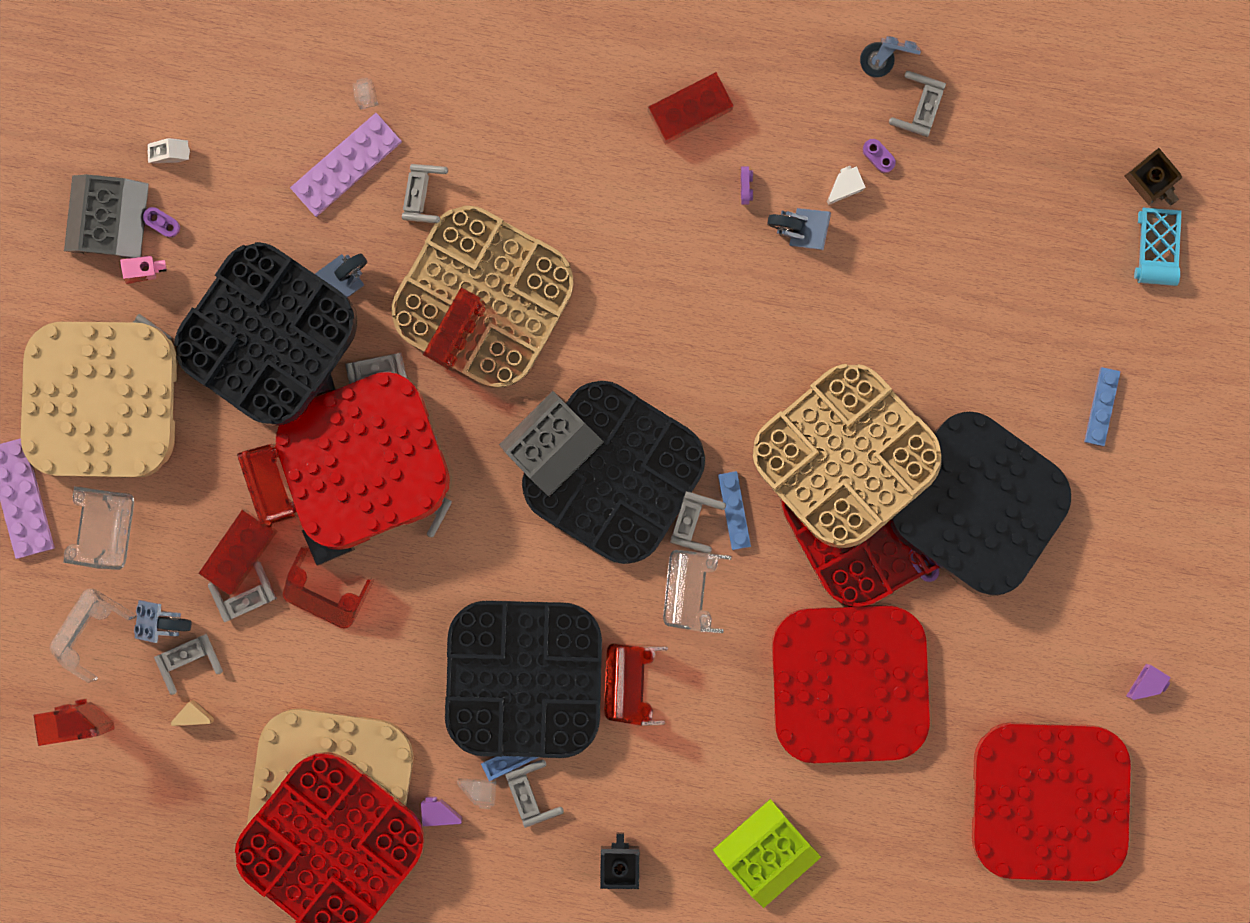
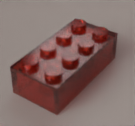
M717 72L648 106V113L666 145L731 112L734 105Z
M461 287L425 349L423 356L447 370L453 367L457 362L458 357L456 355L459 350L462 351L467 344L465 339L469 333L472 334L477 326L475 323L477 318L482 317L485 313L486 303L482 298Z
M241 510L198 574L227 594L234 595L254 567L253 564L258 561L278 531L248 510Z

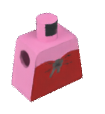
M152 256L120 260L123 279L126 284L156 279V273L167 271L165 260L153 261ZM143 267H149L147 271H142Z

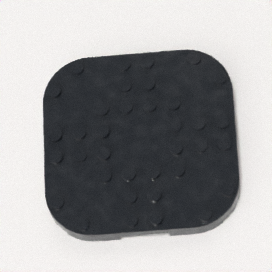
M255 242V244L246 246L242 245L227 256L215 273L216 279L197 307H192L180 324L174 341L177 352L176 358L181 368L188 375L208 387L249 418L269 426L285 425L296 420L304 413L351 345L357 330V315L352 302L346 295L276 247L261 242Z
M610 381L587 383L579 387L570 396L566 404L604 443L550 497L524 473L522 478L524 498L531 510L539 517L606 559L621 564L639 562L650 556L657 549L680 512L686 491L692 493L699 482L705 467L704 449L701 441L692 430L640 399L624 387Z
M961 412L945 420L934 432L941 450V467L936 479L890 520V526L900 541L919 555L923 554L952 575V579L967 590L985 597L999 596L1014 590L1023 582L1068 514L1071 505V488L1065 474L1059 467L996 421L978 412Z
M478 601L464 607L452 620L447 637L445 724L451 739L463 751L477 756L568 758L583 752L595 739L600 724L602 635L600 627L592 614L576 604L561 602Z

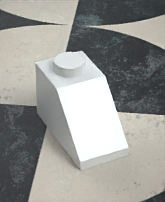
M167 138L148 144V163H177L189 160L190 149L188 147V140Z
M847 166L840 170L841 173L838 174L828 197V205L859 193L866 188L857 166L854 168Z

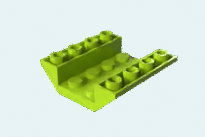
M771 799L713 849L730 873L763 908L821 858L818 852L804 839Z

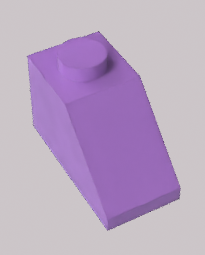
M1146 664L1126 697L1136 700L1161 694L1162 691L1164 692L1168 688L1171 677L1152 665Z
M426 797V800L421 802L422 827L461 824L463 821L462 816L442 799L437 800V797Z

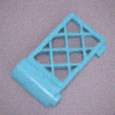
M1142 208V211L1138 212V223L1141 224L1139 267L1135 268L1134 278L1137 279L1138 283L1177 286L1180 280L1181 211ZM1147 213L1154 214L1159 220L1151 225L1147 220ZM1167 215H1176V223L1172 227L1164 220ZM1160 221L1168 229L1162 235L1154 228ZM1150 230L1158 238L1152 244L1146 239V233ZM1169 231L1175 237V242L1172 245H1169L1163 238ZM1159 240L1167 248L1161 254L1153 247ZM1149 248L1157 256L1153 261L1145 260V252ZM1169 250L1174 255V262H1167L1162 255Z

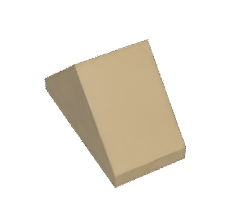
M192 700L172 720L171 726L210 724L214 722V718Z

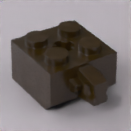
M1160 148L1153 151L1124 175L1148 205L1158 198L1161 201L1165 199L1170 206L1179 200L1173 192L1175 190L1173 185L1182 179V175Z

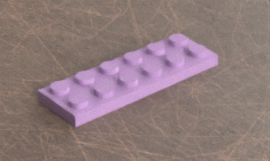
M375 113L290 188L314 216L317 217L401 144L402 141L382 118Z
M21 438L0 444V502L15 558L19 559L55 549L34 469L23 452Z

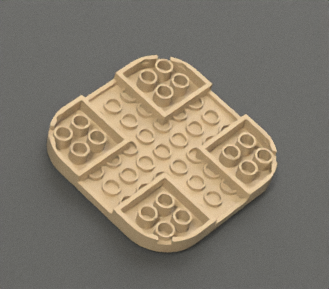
M475 206L451 209L440 217L439 223H435L415 263L397 290L392 303L393 322L400 336L409 344L485 386L495 388L511 386L522 380L529 373L572 295L573 275L568 261L558 250L506 223L494 214Z
M54 322L43 326L35 332L25 348L23 359L21 445L30 464L45 474L56 476L145 477L157 472L169 460L175 442L173 396L174 382H177V355L171 340L156 327L134 322Z
M842 364L825 372L810 385L811 388L785 411L777 413L759 430L754 441L753 460L764 481L818 540L829 546L847 548L861 544L870 538L933 483L941 467V450L937 437L932 430L892 391V388L874 370L860 364Z
M301 708L290 709L278 714L267 723L259 738L247 825L296 764L312 754L321 752L335 753L345 757L406 806L413 766V750L409 739L398 726L381 719L339 715Z

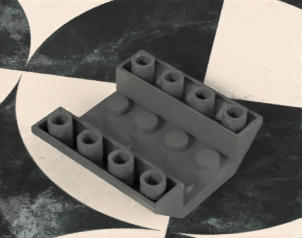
M88 174L73 175L64 252L116 255L121 258L141 257L145 226L143 214L147 208L149 184L126 178Z
M552 391L499 446L550 497L604 442Z

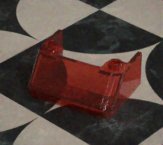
M268 444L237 453L261 526L272 527L298 518L294 502L287 496L276 463L277 458L280 457L276 445Z
M301 547L287 575L283 598L288 603L339 628L345 629L352 626L374 579H367L359 596L353 593H346L341 597L339 603L331 601L304 587L307 581V573L300 566L309 547Z
M610 644L608 646L606 654L604 713L609 721L639 726L665 725L664 720L652 719L653 709L649 703L643 702L644 664L653 662L655 651H668V647L644 644Z
M87 699L75 700V704L72 705L66 704L54 707L55 711L33 715L38 746L92 738L115 729L114 721L92 702H87Z

